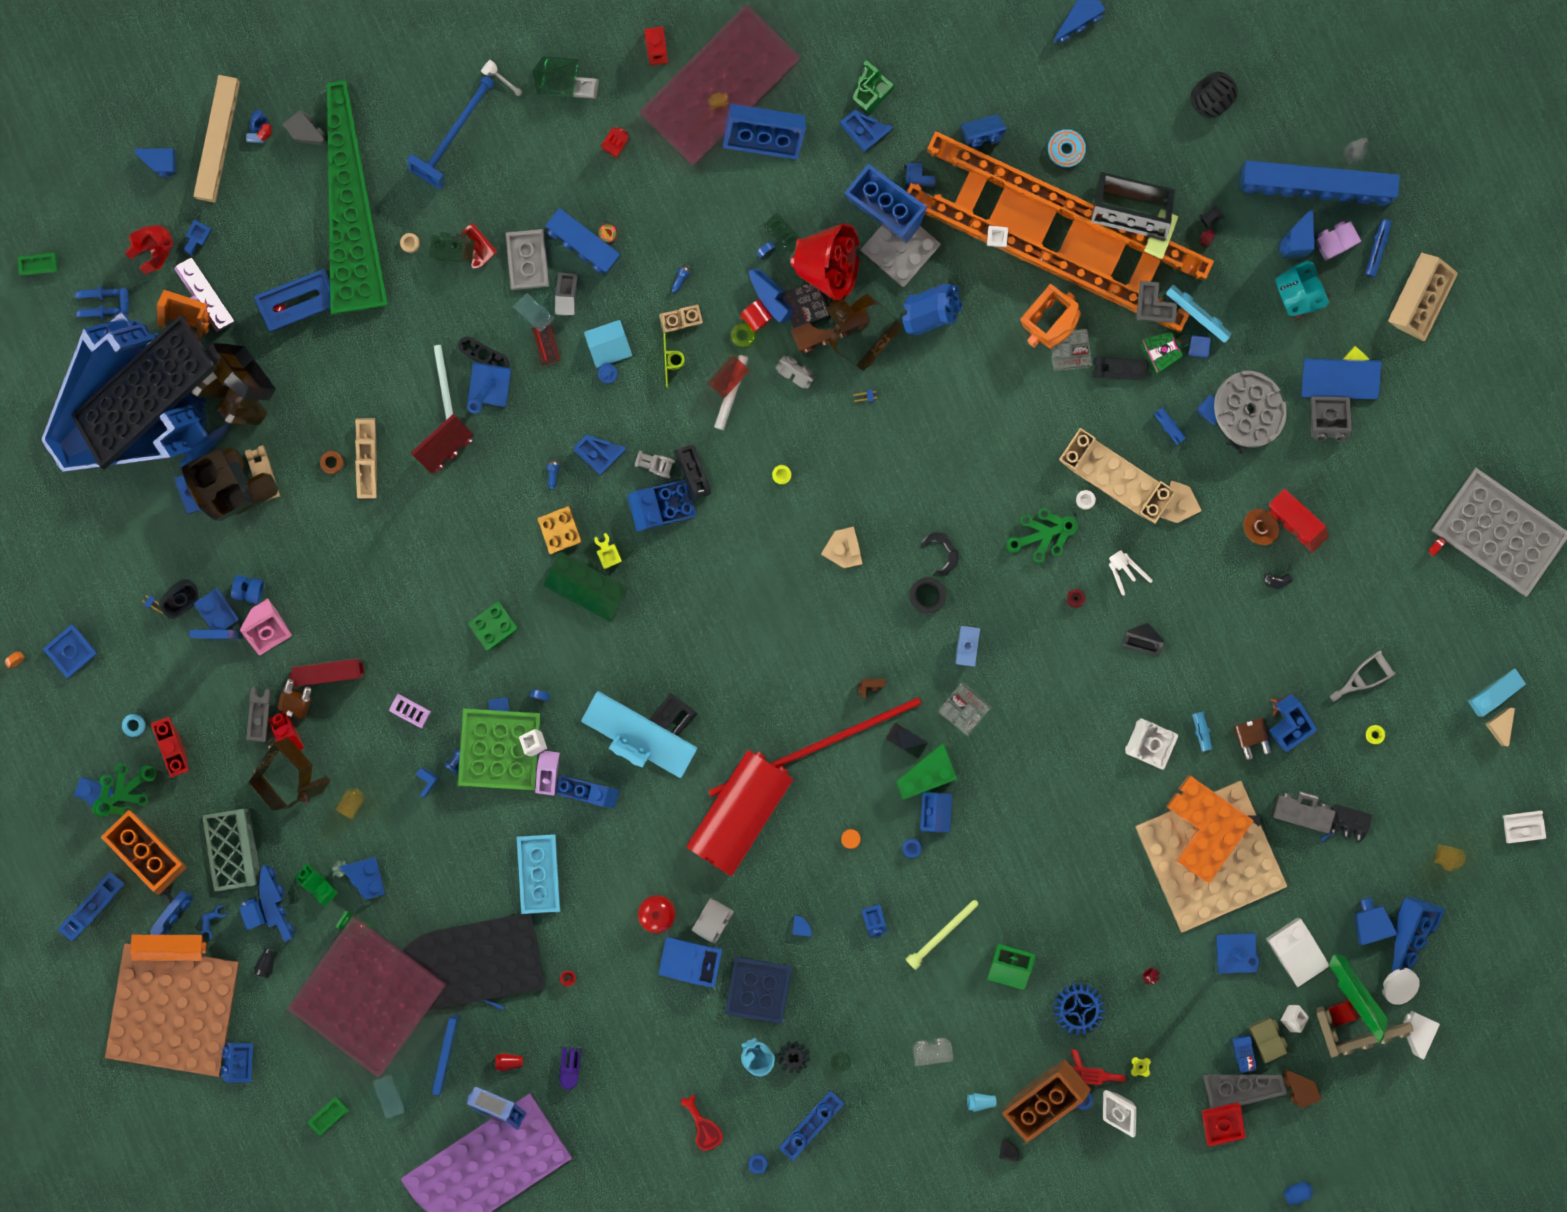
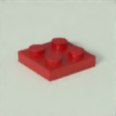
M1239 1102L1201 1111L1208 1147L1246 1138Z

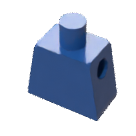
M1371 897L1360 900L1363 911L1354 913L1357 939L1360 945L1397 935L1383 906L1374 907Z

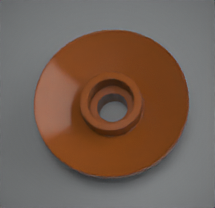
M1254 509L1245 516L1243 528L1245 534L1252 542L1265 546L1277 539L1279 525L1277 520L1268 511Z

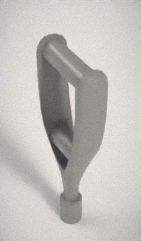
M1378 651L1357 667L1340 691L1334 692L1329 697L1335 702L1345 693L1374 687L1395 675L1396 672H1393L1382 655V651ZM1376 658L1387 676L1366 686L1358 672L1370 660ZM1353 680H1354V682L1356 683V685H1357L1358 687H1353V686H1352V681H1353Z

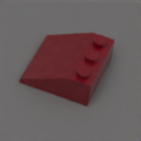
M452 414L419 444L411 454L431 474L434 472L437 474L445 467L444 463L448 459L453 460L459 454L458 450L462 446L466 448L473 441L472 437L474 434L456 415Z

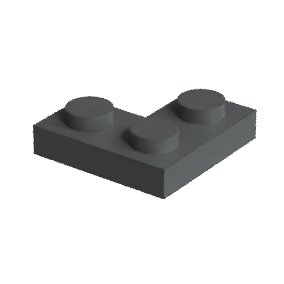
M1139 282L1136 320L1175 323L1177 303L1158 302L1159 282Z

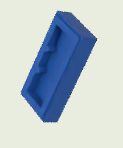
M183 475L174 478L187 514L201 510L190 493Z

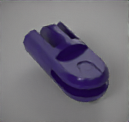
M562 1047L559 1081L564 1089L571 1090L578 1083L581 1048L576 1050L574 1067V1048H569L566 1066L567 1048Z

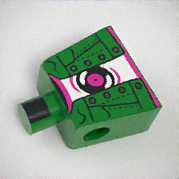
M1168 332L1140 341V344L1156 375L1183 356L1180 349L1188 346L1189 342L1185 335L1175 339L1173 333Z

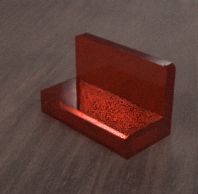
M731 356L706 384L713 388L722 398H725L750 370L739 359Z

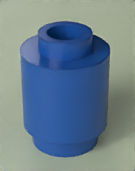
M1305 1181L1288 1186L1286 1190H1283L1289 1205H1296L1312 1199L1311 1195L1314 1194L1310 1183L1306 1184Z

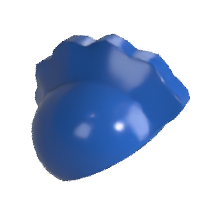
M259 109L251 115L249 122L251 132L255 133L261 129L263 124H268L267 117Z

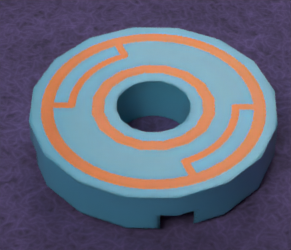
M1073 130L1056 132L1048 143L1049 158L1059 167L1071 168L1076 166L1083 159L1086 152V144L1083 137ZM1063 144H1069L1072 147V151L1069 154L1062 152L1061 146Z

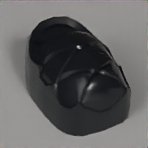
M182 579L172 585L159 601V607L168 618L174 619L190 610L194 606L193 603L198 601L197 586L189 579Z

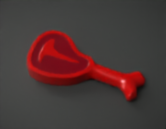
M691 1095L688 1099L682 1098L681 1105L689 1109L695 1120L698 1130L696 1135L697 1146L703 1151H708L718 1146L723 1140V1133L713 1121L700 1115L695 1106V1095Z

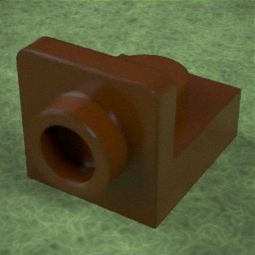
M862 679V683H858V695H862V699H866V687H870V691H881V687H885V679Z

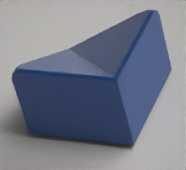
M1192 335L1190 337L1188 356L1208 358L1211 338Z

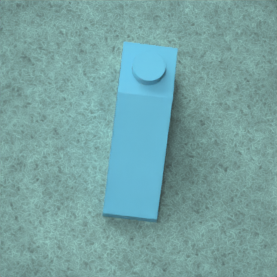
M1514 668L1467 701L1477 716L1483 717L1516 693L1526 683Z

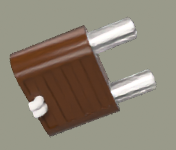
M288 679L286 686L282 689L277 707L290 717L293 715L304 719L311 701V688L305 687L304 693L293 689L294 681Z
M1263 717L1234 726L1240 748H1243L1247 760L1253 758L1250 746L1260 742L1262 743L1264 753H1271L1268 743L1270 738Z

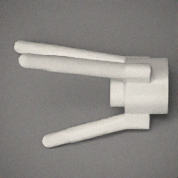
M1119 551L1109 558L1111 561L1109 566L1113 571L1122 595H1125V591L1116 568L1118 570L1123 568L1131 580L1136 581L1127 567L1128 563L1148 582L1152 583V579L1129 558L1127 553L1124 554L1122 551Z

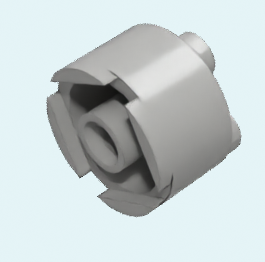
M710 898L692 931L711 943L716 944L734 911Z

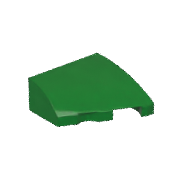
M866 60L863 64L864 70L862 76L859 77L858 88L854 92L853 100L870 115L895 86Z

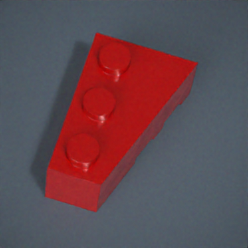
M1285 488L1268 504L1270 515L1275 520L1279 519L1283 523L1284 528L1288 532L1293 533L1299 542L1312 553L1329 537L1326 526Z

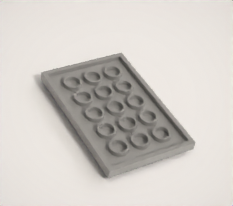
M1474 468L1431 530L1525 597L1531 592L1567 540V531L1477 468Z

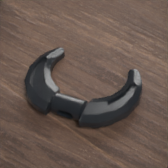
M934 532L928 534L923 539L921 548L929 542L943 543L949 554L946 565L941 569H937L936 572L947 573L957 565L959 560L958 550H955L949 541L950 537L944 533Z

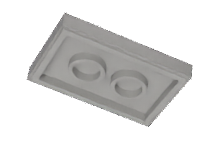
M544 229L505 233L511 290L549 287Z

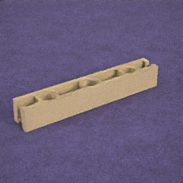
M218 75L194 191V197L198 200L216 203L240 81L237 78Z

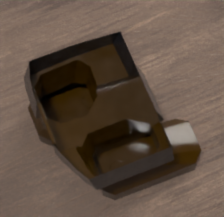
M212 343L205 351L215 365L216 370L191 393L199 397L223 398L217 406V411L223 409L226 415L224 420L230 424L260 425L267 413L258 401H270L276 388L245 346Z
M218 448L182 466L184 480L197 506L214 521H223L234 514H242L277 495L278 487L271 474L263 472L247 480L243 473L245 463L239 451L234 448H227L223 451L221 448Z

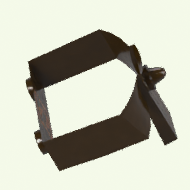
M869 294L862 296L851 307L842 298V301L834 300L826 309L837 323L830 340V345L836 353L863 371L874 363L878 354L892 338L898 336L900 329L903 327L885 307ZM878 304L895 321L860 362L856 364L836 349L837 340L841 332L840 327L853 312L857 313L866 307Z
M288 737L274 741L269 745V751L260 765L253 770V776L249 781L271 810L288 809L298 802L308 804L310 802L309 798L322 794L330 783L328 776L310 783L313 764ZM279 750L298 769L299 773L297 789L299 794L296 800L288 806L263 776Z

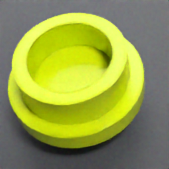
M784 465L775 467L772 472L773 480L778 484H786L791 479L790 469Z

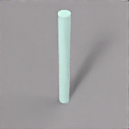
M441 345L434 346L447 420L453 414L442 347Z

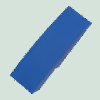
M750 269L749 275L752 284L763 305L780 323L788 322L796 309L783 299L786 291L760 269Z

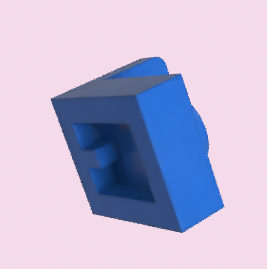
M880 904L861 910L869 937H880L888 932Z

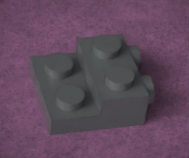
M1311 396V438H1316L1317 441L1335 438L1339 442L1349 438L1352 432L1350 397Z

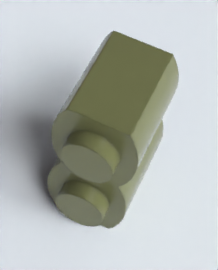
M1267 1017L1248 1026L1249 1032L1265 1063L1287 1054L1285 1050L1288 1047L1283 1037H1279L1277 1031L1280 1029L1275 1019L1271 1020V1018Z

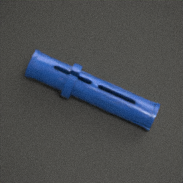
M1381 219L1377 235H1374L1373 238L1375 241L1364 275L1376 278L1385 245L1389 242L1388 235L1393 222ZM1384 231V235H1383V238H1382L1381 245L1378 246V245H1379V242H1380V238H1381L1382 232ZM1378 250V255H1377L1375 264L1373 265V261H1374V258H1375V255H1376V251Z

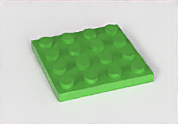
M463 708L457 785L535 790L537 754L534 756L525 755L519 737L534 729L539 730L540 713Z

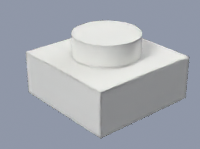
M989 226L987 246L1006 248L1008 227Z

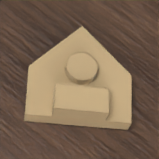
M1171 480L1169 487L1177 492L1160 518L1178 523L1201 512L1191 488Z
M854 527L835 531L821 555L842 568L863 564Z

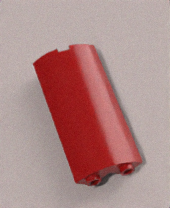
M749 750L746 752L686 848L730 876L734 874L794 780L787 775L789 773L788 770L781 766L777 769L765 761L766 756L758 751L755 754Z

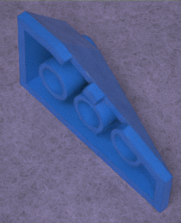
M1405 897L1398 914L1392 972L1397 969H1412L1418 959V951L1428 943L1426 939L1430 932H1435L1445 911L1443 907L1418 898Z

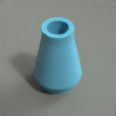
M972 1093V1095L967 1096L968 1110L976 1112L996 1107V1096Z

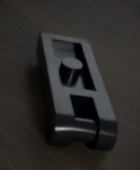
M1094 358L1095 371L1093 372V378L1147 379V360ZM1103 365H1108V372H1103Z
M694 444L676 449L674 452L689 488L690 498L697 500L700 496L706 497L711 495V488ZM699 483L701 488L698 489L696 484Z

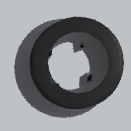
M264 949L254 967V974L269 978V975H272L276 952Z

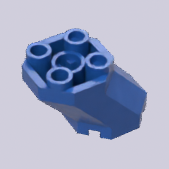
M942 284L917 295H908L904 303V310H907V315H903L906 333L920 335L945 324L956 323L958 312L962 311V301L959 300L958 286Z

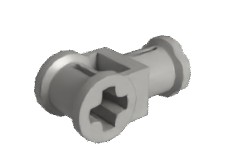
M639 450L634 467L647 468L649 472L670 479L669 473L675 460L660 455L650 456Z

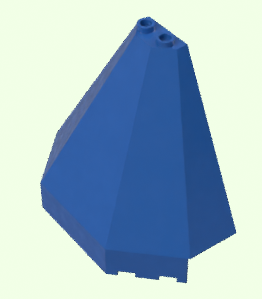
M123 311L107 324L103 323L83 329L41 440L62 471L99 467L73 421L71 414L159 335L158 333L152 334L149 332L148 327L136 319L131 321ZM190 392L173 410L160 415L161 420L111 465L168 458L190 451L207 436V432L204 431L206 412L203 411L206 399Z

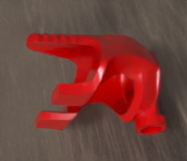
M160 225L140 228L130 234L129 240L131 245L125 251V254L130 259H133L139 253L149 250L152 253V259L139 267L145 275L151 271L160 270L173 245L172 236L165 227Z

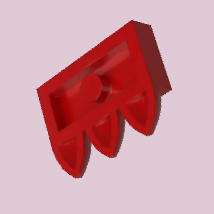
M474 223L469 224L455 241V248L466 246L463 252L464 258L474 256L472 268L481 267L497 253V250Z

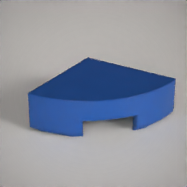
M794 915L792 935L812 937L808 922L802 917Z

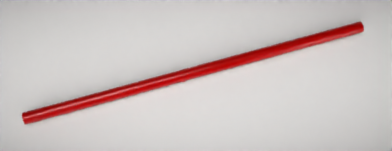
M919 697L770 764L776 768L784 766L919 706L921 701ZM726 783L708 790L711 798L720 794Z

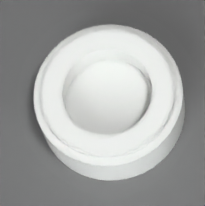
M1088 490L1081 491L1076 497L1077 506L1083 510L1092 508L1096 501L1095 495Z

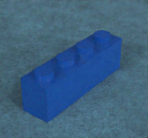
M560 208L546 224L547 233L555 240L557 237L564 241L562 243L564 247L570 251L572 249L579 253L577 256L585 263L590 261L594 264L592 268L600 274L603 272L608 274L621 257L617 251Z

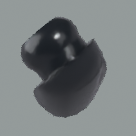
M1267 573L1263 577L1265 584L1274 589H1281L1293 582L1289 573L1281 578L1275 577L1271 573Z

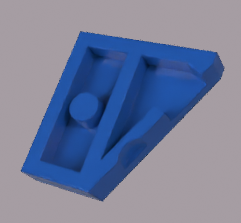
M376 857L339 866L340 870L349 877L352 885L358 888L359 893L364 899L385 894Z

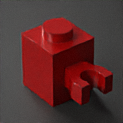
M612 127L601 144V149L618 159L630 141L629 136H627L628 132L620 127L618 129Z

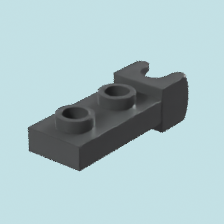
M252 687L250 690L246 740L267 741L272 696L271 689H266L263 697L258 696L257 688Z

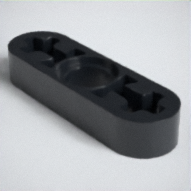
M470 337L460 339L458 348L466 356L482 364H488L492 360L493 354H496L494 357L496 360L501 361L504 359L505 367H510L508 358ZM470 341V345L472 347L476 348V345H479L480 347L477 348L475 356H473L471 354H473L474 351L470 349L464 351V346L462 344ZM483 349L489 351L490 355L487 360L479 358V352ZM492 361V365L498 366L497 363Z

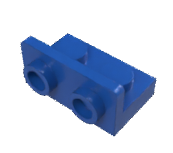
M225 1042V1047L222 1048L224 1066L221 1068V1076L224 1081L229 1083L251 1082L253 1043Z

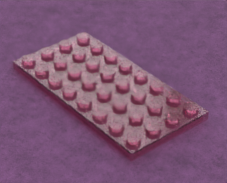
M746 4L639 111V114L694 166L724 136L729 105L736 104L753 107L801 57Z

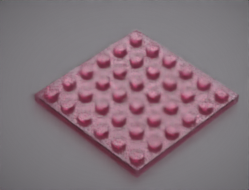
M353 916L287 1009L380 1078L447 984L359 918Z

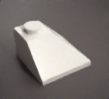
M1411 1011L1410 1014L1405 1016L1403 1023L1410 1022L1413 1027V1032H1410L1411 1035L1407 1036L1413 1054L1424 1059L1440 1024Z

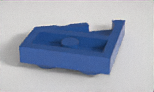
M856 110L840 122V125L863 152L867 151L893 129L890 125L886 126L879 123L876 119L866 117L863 113Z
M586 434L573 447V450L601 476L626 448Z

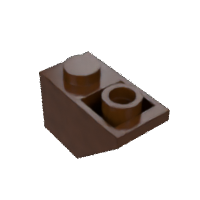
M1288 1069L1283 1070L1285 1074L1283 1080L1286 1087L1290 1086L1292 1094L1289 1095L1293 1105L1297 1104L1301 1109L1322 1100L1314 1081Z

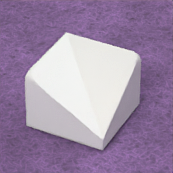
M537 729L519 737L525 755L534 756L547 749L542 732Z
M1289 1005L1281 1021L1290 1032L1301 1033L1309 1017L1299 1005Z

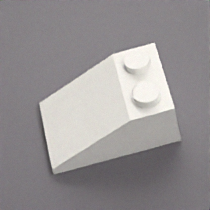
M1296 918L1266 938L1297 987L1329 967L1314 938L1300 918Z

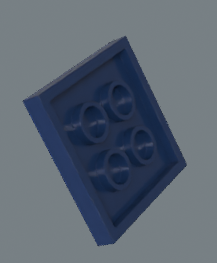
M735 956L725 1014L782 1024L792 966Z

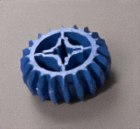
M1072 983V990H1069L1067 986L1064 987L1067 992L1066 994L1061 991L1058 992L1062 998L1054 999L1059 1005H1053V1009H1058L1059 1012H1055L1053 1015L1054 1017L1060 1016L1056 1022L1057 1024L1064 1022L1061 1026L1063 1030L1069 1026L1068 1033L1071 1034L1073 1029H1075V1034L1079 1035L1080 1029H1082V1033L1086 1035V1028H1089L1091 1032L1094 1031L1091 1026L1092 1024L1097 1027L1100 1026L1096 1020L1104 1019L1099 1013H1105V1009H1100L1099 1007L1105 1005L1103 1001L1098 1002L1102 996L1100 994L1094 996L1097 992L1095 988L1089 992L1090 985L1087 984L1085 989H1083V984L1079 983L1078 989H1076V985ZM1078 993L1088 995L1093 1000V1003H1082ZM1073 995V1005L1064 1009L1066 1000ZM1077 1001L1081 1007H1085L1082 1013H1080L1081 1017L1077 1011H1073L1076 1005H1078ZM1094 1009L1092 1018L1085 1023L1086 1012ZM1065 1015H1076L1079 1024L1070 1023L1065 1018Z

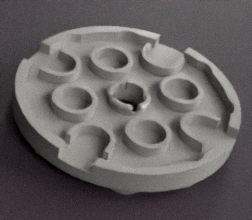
M1242 371L1223 381L1215 396L1214 410L1217 422L1224 434L1233 442L1245 447H1260L1273 441L1281 433L1286 421V404L1282 400L1278 386L1264 374L1255 371ZM1248 404L1253 407V414H1249L1246 407Z

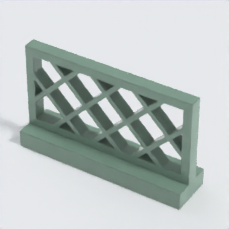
M250 808L202 815L214 891L258 885L260 882V869ZM236 814L237 822L234 827L225 822L229 815ZM208 818H215L220 822L215 830L210 827ZM222 825L231 830L226 838L218 833ZM233 833L239 836L240 841L237 846L228 841ZM215 835L223 841L218 849L212 844ZM225 844L234 849L229 857L221 852ZM236 852L242 855L243 860L240 865L231 860ZM218 854L226 860L221 868L215 863ZM228 863L237 868L232 876L224 871ZM239 871L245 874V883H239L234 879ZM222 873L229 881L225 886L219 887L218 878Z

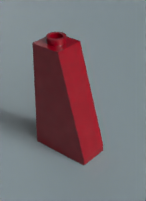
M363 659L292 667V672H289V678L291 681H294V687L365 678Z

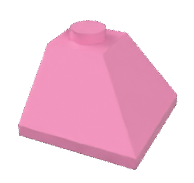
M266 599L250 610L240 629L259 656L292 636L269 599Z

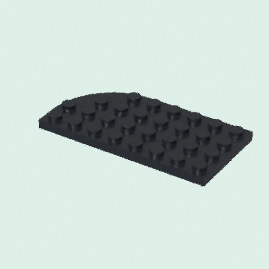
M532 913L439 929L421 935L409 943L398 956L394 969H392L393 974L390 976L389 985L394 1017L545 989Z

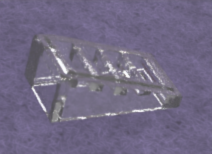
M1366 137L1349 143L1343 149V154L1348 164L1363 159L1366 156L1368 145Z

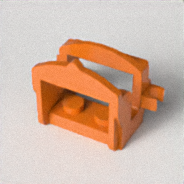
M1049 284L1020 318L1023 328L1031 334L1027 340L1031 346L1035 348L1041 342L1051 349L1064 341L1073 332L1081 313L1078 309V303L1075 302L1076 298L1071 292L1064 294L1055 286ZM1057 300L1067 309L1045 333L1034 323L1039 322L1043 316L1042 313L1047 308L1049 309Z

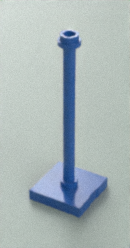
M487 76L481 78V86L428 163L423 162L412 154L407 159L408 169L439 190L445 185L444 176L435 170L434 166L487 89L493 88L494 81Z
M474 362L467 403L468 410L472 413H478L482 409V402L506 407L512 368Z
M1255 933L1216 934L1218 973L1257 972L1260 960L1256 956Z

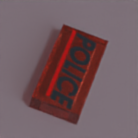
M550 323L531 328L542 365L561 360Z

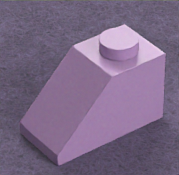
M551 751L540 752L535 793L555 795L560 753Z

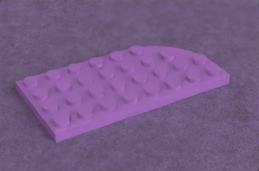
M531 1093L515 1103L526 1112L518 1130L490 1119L403 1176L401 1180L414 1200L427 1212H492L572 1159V1156Z

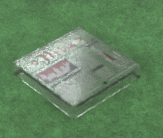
M1087 329L1073 330L1064 341L1051 348L1053 372L1092 367Z
M962 682L937 712L968 736L992 706Z

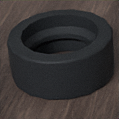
M932 577L919 579L912 585L910 590L912 606L924 614L938 611L946 600L944 586L939 580ZM930 584L937 588L939 599L935 605L925 607L918 602L916 593L922 585Z

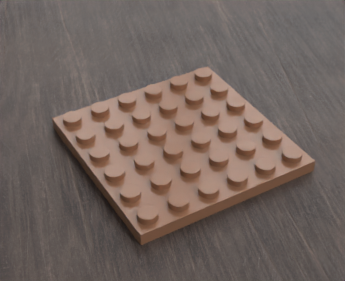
M125 943L105 1058L219 1077L223 1062L222 1048L225 1047L239 962L202 956V961H132L130 953L131 944Z

